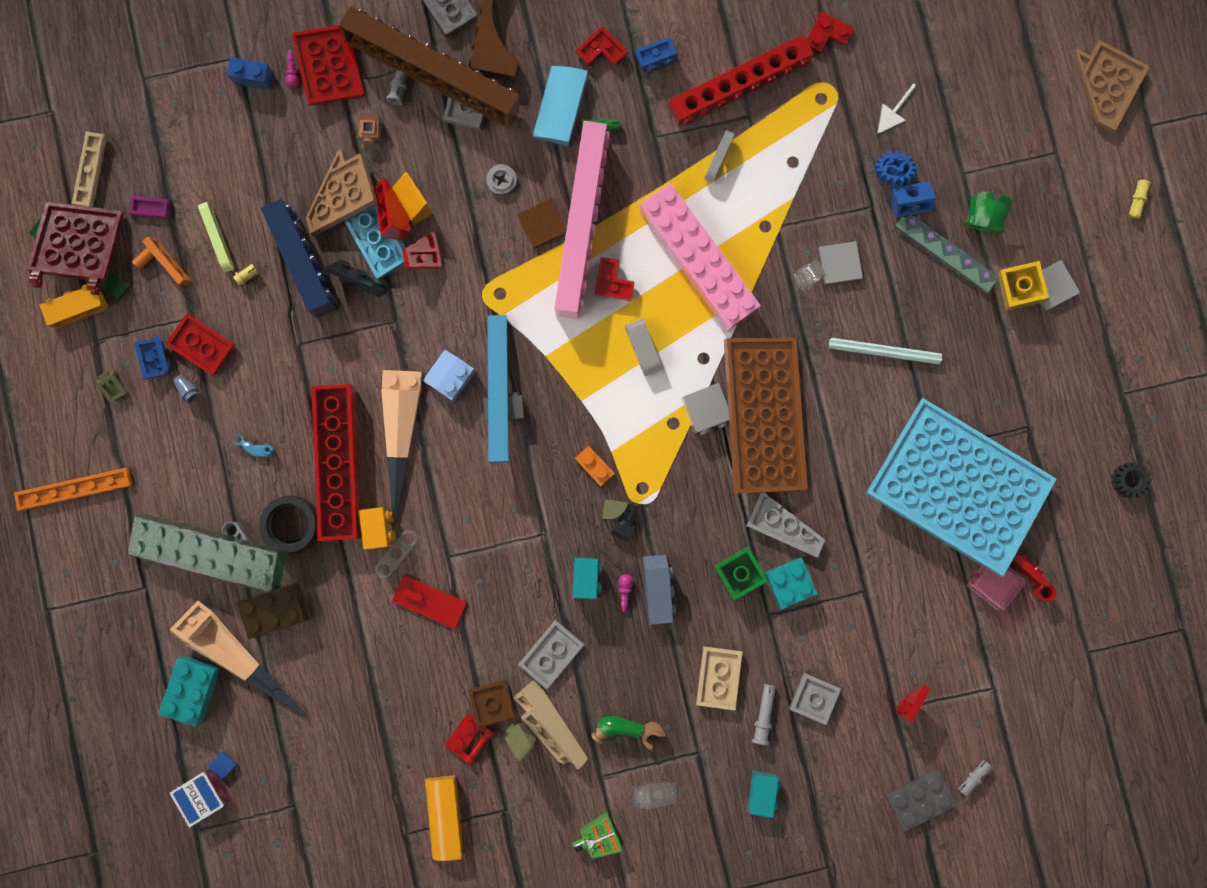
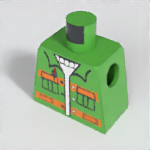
M608 811L581 828L583 838L573 842L577 854L588 849L591 858L623 851L622 844Z

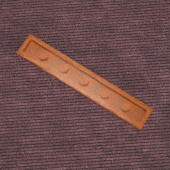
M127 467L14 492L17 511L21 512L133 487L130 468Z

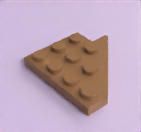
M1099 40L1091 55L1079 49H1076L1073 55L1096 124L1113 133L1119 126L1150 66Z
M341 149L338 150L306 216L311 235L316 236L377 204L366 161L362 154L347 160L345 152Z

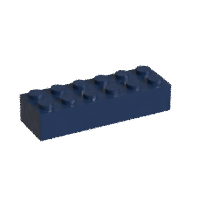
M282 198L261 207L262 213L307 311L315 318H319L337 310L335 303H338L334 293H331L329 288H327L330 284L326 276H323L320 271L322 267L319 260L315 259L312 254L314 249L311 243L304 237L307 234L303 226L296 220L299 218L296 210L291 207L290 203L286 204Z

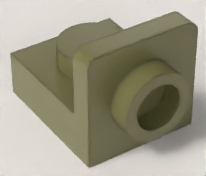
M115 370L110 373L105 371L99 375V380L96 383V386L110 403L127 393L126 388L116 377L117 373Z

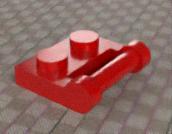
M467 712L444 746L464 759L466 763L473 766L476 762V757L485 744L496 733L488 726L477 729L474 716ZM481 730L484 734L470 754L465 752V749L477 732Z

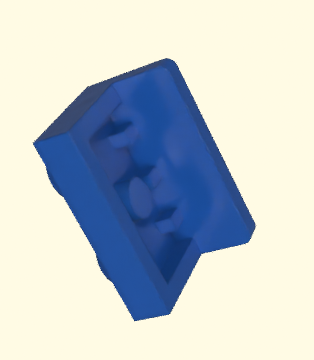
M670 37L635 50L642 73L647 71L648 73L654 72L663 65L670 66L678 59V51L674 49Z
M159 335L154 336V339L134 342L143 380L167 376L171 366L169 359H165L164 351H166L164 341L160 340Z

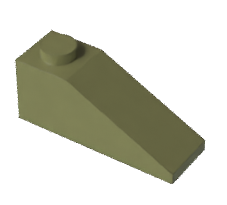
M519 721L516 725L512 723L505 731L507 733L505 740L515 757L521 761L533 747L536 736Z

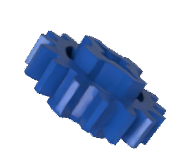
M896 150L895 154H892L891 151H888V155L882 154L881 158H877L874 171H876L875 177H880L879 182L885 181V186L892 184L893 188L896 187V184H899L900 187H903L904 183L909 185L910 180H914L917 167H915L916 161H911L912 156L906 157L905 152L899 154Z

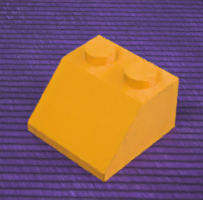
M404 173L392 189L405 209L409 221L416 225L433 213L408 173Z

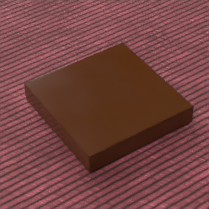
M552 199L517 214L533 249L566 234L567 230Z
M506 680L468 690L477 729L515 719Z

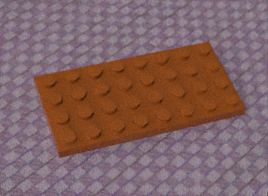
M724 339L734 494L808 490L797 339Z

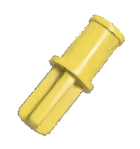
M1147 180L1138 181L1135 195L1132 196L1133 202L1129 213L1132 218L1141 217L1144 203L1148 200L1147 193L1151 183Z

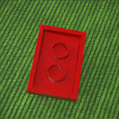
M188 313L185 314L165 343V345L212 376L216 375L236 346Z

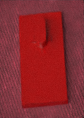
M403 575L392 599V602L453 629H456L467 604L466 601L406 575Z

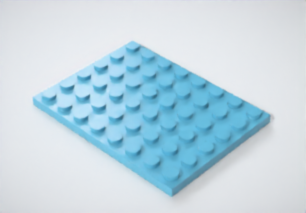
M922 398L868 488L866 495L999 577H1003L1053 487L1056 478Z

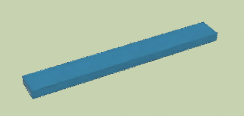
M507 315L488 316L489 464L509 463Z

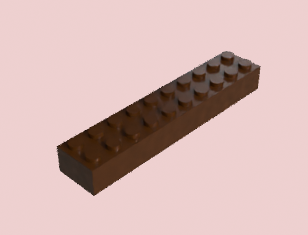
M350 6L339 24L346 44L395 70L403 72L408 77L482 114L501 126L510 129L520 111L519 94L514 89L505 88L497 80H490L484 77L478 70L473 71L467 68L464 63L452 60L447 54L435 51L430 45L421 44L413 36H406L400 33L396 27L385 25L379 18H372L363 10Z

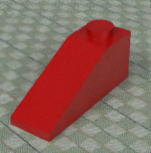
M383 178L374 188L377 199L376 208L380 235L401 241L410 232L409 218L388 180Z

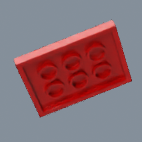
M339 25L291 33L308 107L364 97L353 47L344 42Z

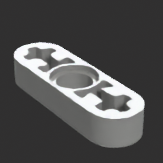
M725 131L704 180L711 183L714 182L734 138V133Z

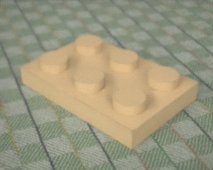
M703 646L696 705L728 710L736 709L742 651Z

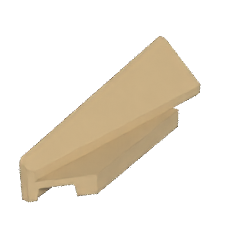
M535 679L532 680L513 697L526 711L521 718L558 762L562 764L570 762L573 763L576 769H580L587 761V756L540 684Z

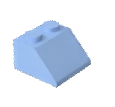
M444 350L423 381L455 402L476 371L455 355Z

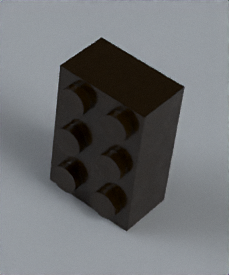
M299 583L290 584L237 602L248 640L310 620Z

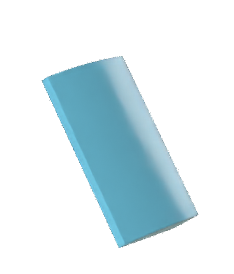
M564 66L551 67L533 138L569 147L588 78V71Z
M376 204L344 220L376 278L380 279L405 266L402 250L406 247L402 240L397 241L380 235Z

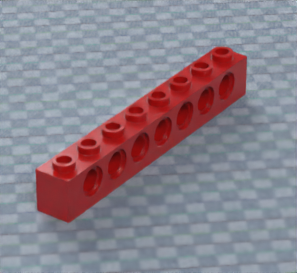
M802 34L670 99L668 107L678 126L681 124L687 125L698 116H706L711 112L710 110L716 107L717 109L724 107L732 99L734 101L740 99L748 91L754 92L765 83H773L781 75H789L799 66L800 68L807 66L811 61L813 52ZM787 55H793L795 59L790 60ZM776 63L779 67L773 68L770 64ZM759 71L762 73V76H756L753 72ZM742 79L746 84L741 85L737 80ZM725 87L729 92L723 93L720 88ZM711 96L713 100L706 101L703 97ZM694 104L696 108L689 109L687 105Z

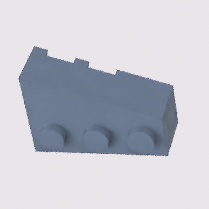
M666 555L644 556L643 563L650 625L673 623V616L676 615L675 604L671 602V597H675L674 585L670 586V579H673V569L668 566Z

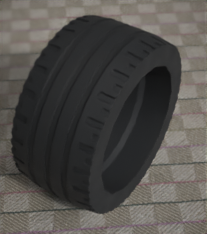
M282 496L270 502L262 511L259 519V531L263 541L271 549L283 554H296L309 549L317 541V510L308 500L298 496ZM286 506L301 508L308 518V531L305 537L294 544L281 542L273 530V521L276 514Z

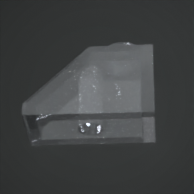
M675 782L644 783L633 786V806L654 809L677 803Z

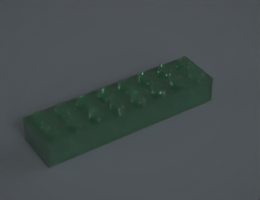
M149 514L134 516L128 548L129 555L268 592L281 588L288 550Z

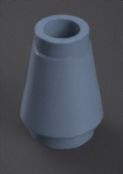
M179 375L173 380L183 401L190 404L200 397L199 389L183 375Z

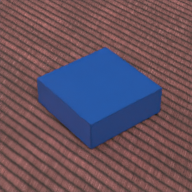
M222 751L209 767L221 779H224L237 763L225 751Z

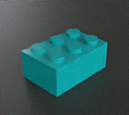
M186 655L178 657L158 715L192 726L202 724L222 667Z

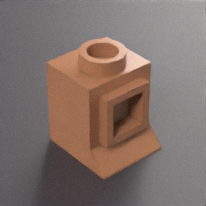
M359 113L360 140L365 144L380 142L382 120L378 113Z

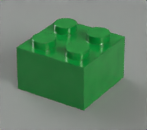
M745 547L713 565L724 587L734 601L768 581L749 547Z

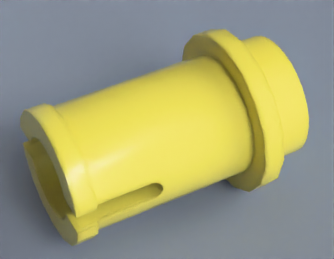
M250 264L241 272H236L233 278L239 286H245L248 280L259 273Z

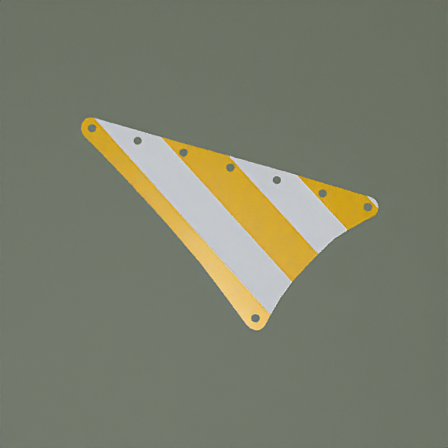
M823 82L809 86L782 107L734 138L713 183L704 180L716 151L658 189L596 225L594 240H590L593 247L591 259L587 258L590 266L589 275L584 278V280H587L586 294L581 297V299H584L583 313L579 314L578 319L556 316L554 310L564 243L493 279L486 284L482 291L484 303L499 315H507V321L525 335L547 357L585 405L602 430L612 452L626 493L634 503L648 504L657 497L691 425L681 398L709 387L724 354V339L731 338L736 328L735 326L728 332L640 213V204L671 183L752 293L789 207L837 105L838 93L830 84ZM819 93H824L827 96V102L823 105H819L815 101V96ZM794 156L798 158L799 165L796 168H790L787 165L789 157ZM762 221L771 223L772 227L769 232L764 233L760 230L759 224ZM601 257L619 260L616 279L635 282L632 302L594 295ZM497 288H503L506 291L504 299L497 300L494 297V291ZM643 319L663 368V370L648 376H644L625 329V325ZM703 352L707 353L710 357L709 362L705 365L700 364L697 360L698 355ZM672 417L677 418L680 423L679 427L675 430L670 429L667 425L668 420ZM645 482L648 485L649 489L646 494L642 495L637 492L636 486L638 483Z

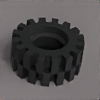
M1136 462L1119 465L1113 471L1115 474L1111 476V478H1114L1111 484H1115L1113 489L1118 490L1117 494L1123 495V497L1142 496V494L1148 492L1146 489L1151 487V485H1148V483L1152 482V479H1148V476H1151L1150 472L1146 473L1148 469ZM1128 473H1134L1137 476L1138 482L1133 488L1125 483V477Z

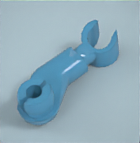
M234 434L242 440L240 443L232 441L233 444L242 446L243 450L253 457H269L274 453L273 447L269 444L253 445L249 441L246 442L242 435Z

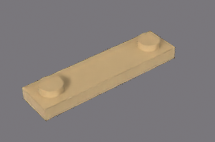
M86 132L72 205L93 207L107 139L105 134Z

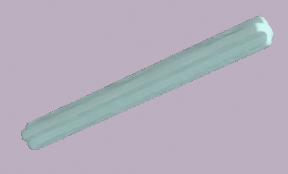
M831 338L829 341L830 349L940 364L942 362L941 353Z

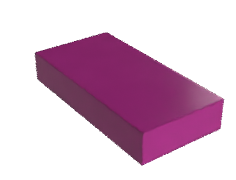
M131 196L129 215L169 219L171 201L169 199Z

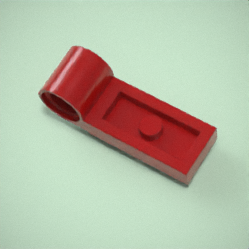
M1016 553L1011 563L1035 584L1032 590L1034 598L1046 602L1054 600L1057 594L1056 589L1042 575L1043 571L1037 566L1029 564L1027 562L1029 559L1024 554ZM1044 587L1047 589L1046 597H1043L1041 594Z

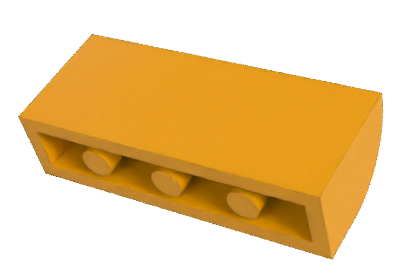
M456 775L425 778L432 859L437 861L462 859L464 853Z

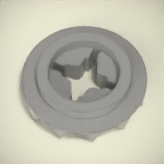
M503 164L492 167L486 177L489 189L495 194L501 195L510 193L515 187L517 180L514 170ZM505 174L507 183L502 182L501 185H498L499 181L496 177L501 178Z

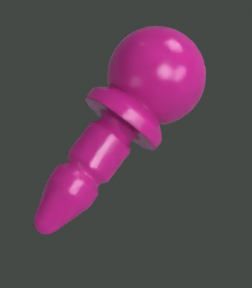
M289 50L287 55L289 70L285 71L287 74L285 82L289 87L296 88L300 85L301 80L298 75L299 70H295V57L292 50Z
M628 574L620 576L618 584L621 587L619 592H622L621 607L623 612L627 610L629 592H632L631 587L634 583L633 578Z

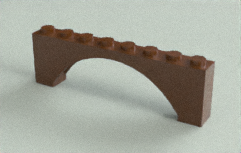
M485 0L480 6V14L482 16L481 20H478L476 24V32L478 34L477 38L473 39L472 50H474V53L469 58L468 67L473 71L478 70L484 77L516 83L520 67L519 58H514L508 52L497 35L493 15L496 0Z

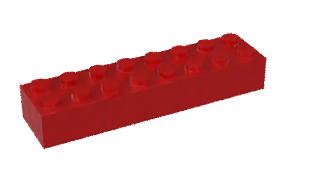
M351 384L311 386L318 541L361 539L355 386Z

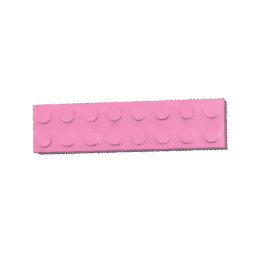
M671 183L640 204V213L727 332L760 308L761 305Z

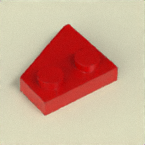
M923 684L905 696L904 699H901L897 705V714L913 722L931 688Z

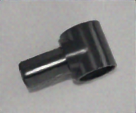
M633 503L628 504L622 519H617L611 535L629 542L635 525L632 523L639 510L637 505Z

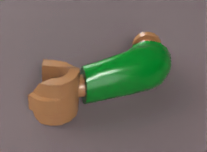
M605 716L597 722L596 732L591 734L593 739L599 744H602L604 739L614 735L636 738L641 736L643 744L650 750L653 748V741L648 736L665 737L664 729L656 722H649L644 725L618 716Z

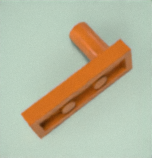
M147 237L142 241L147 248L132 261L138 269H142L149 261L156 257L178 285L188 286L192 282L157 239Z

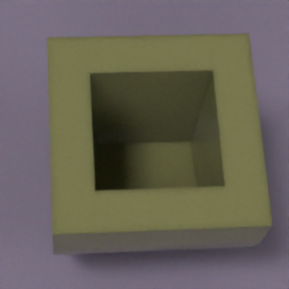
M605 499L602 519L610 520L619 517L625 511L628 502Z

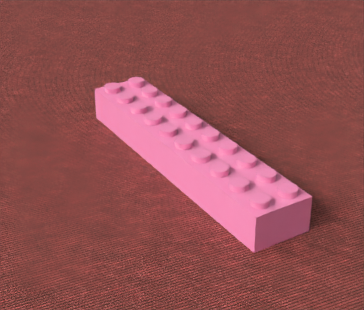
M584 121L554 307L556 316L578 319L579 314L583 313L584 299H581V297L586 294L587 280H584V278L588 277L590 268L587 258L591 259L593 247L590 240H594L595 224L593 222H597L598 205L596 203L600 204L601 187L599 185H603L604 168L602 167L606 166L607 150L605 149H608L610 131H607V124Z

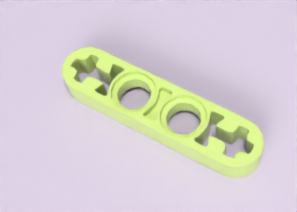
M209 202L199 204V211L221 268L225 273L234 270L232 258Z

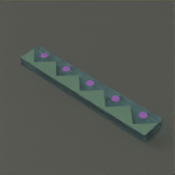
M913 215L902 216L894 227L985 293L989 292L999 278Z

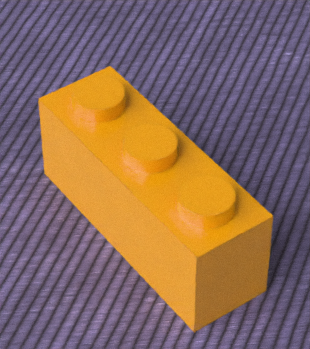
M87 284L81 287L82 289L67 291L61 297L47 299L45 303L40 304L47 326L57 329L109 309L102 289L100 288L99 295H91V290H87Z

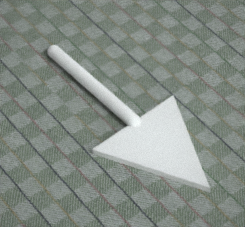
M915 84L910 87L893 111L886 105H882L877 134L905 121L896 112L914 90Z

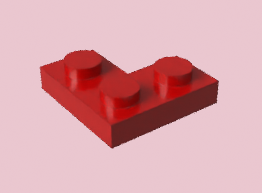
M821 11L807 38V42L812 51L821 54L828 39L845 46L854 27Z
M603 26L575 50V53L587 66L592 64L602 54L615 67L628 55V51Z
M601 257L594 295L632 302L635 282L616 279L619 260Z

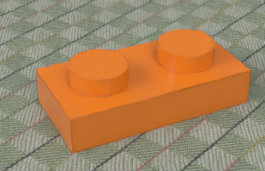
M589 445L575 458L600 486L615 474Z

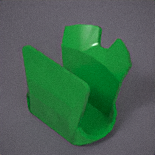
M992 191L978 192L977 196H972L970 199L969 218L964 222L965 227L991 235L1003 233L1005 231L1004 220L1013 201L1004 194L1000 199L996 200L993 198L994 193Z

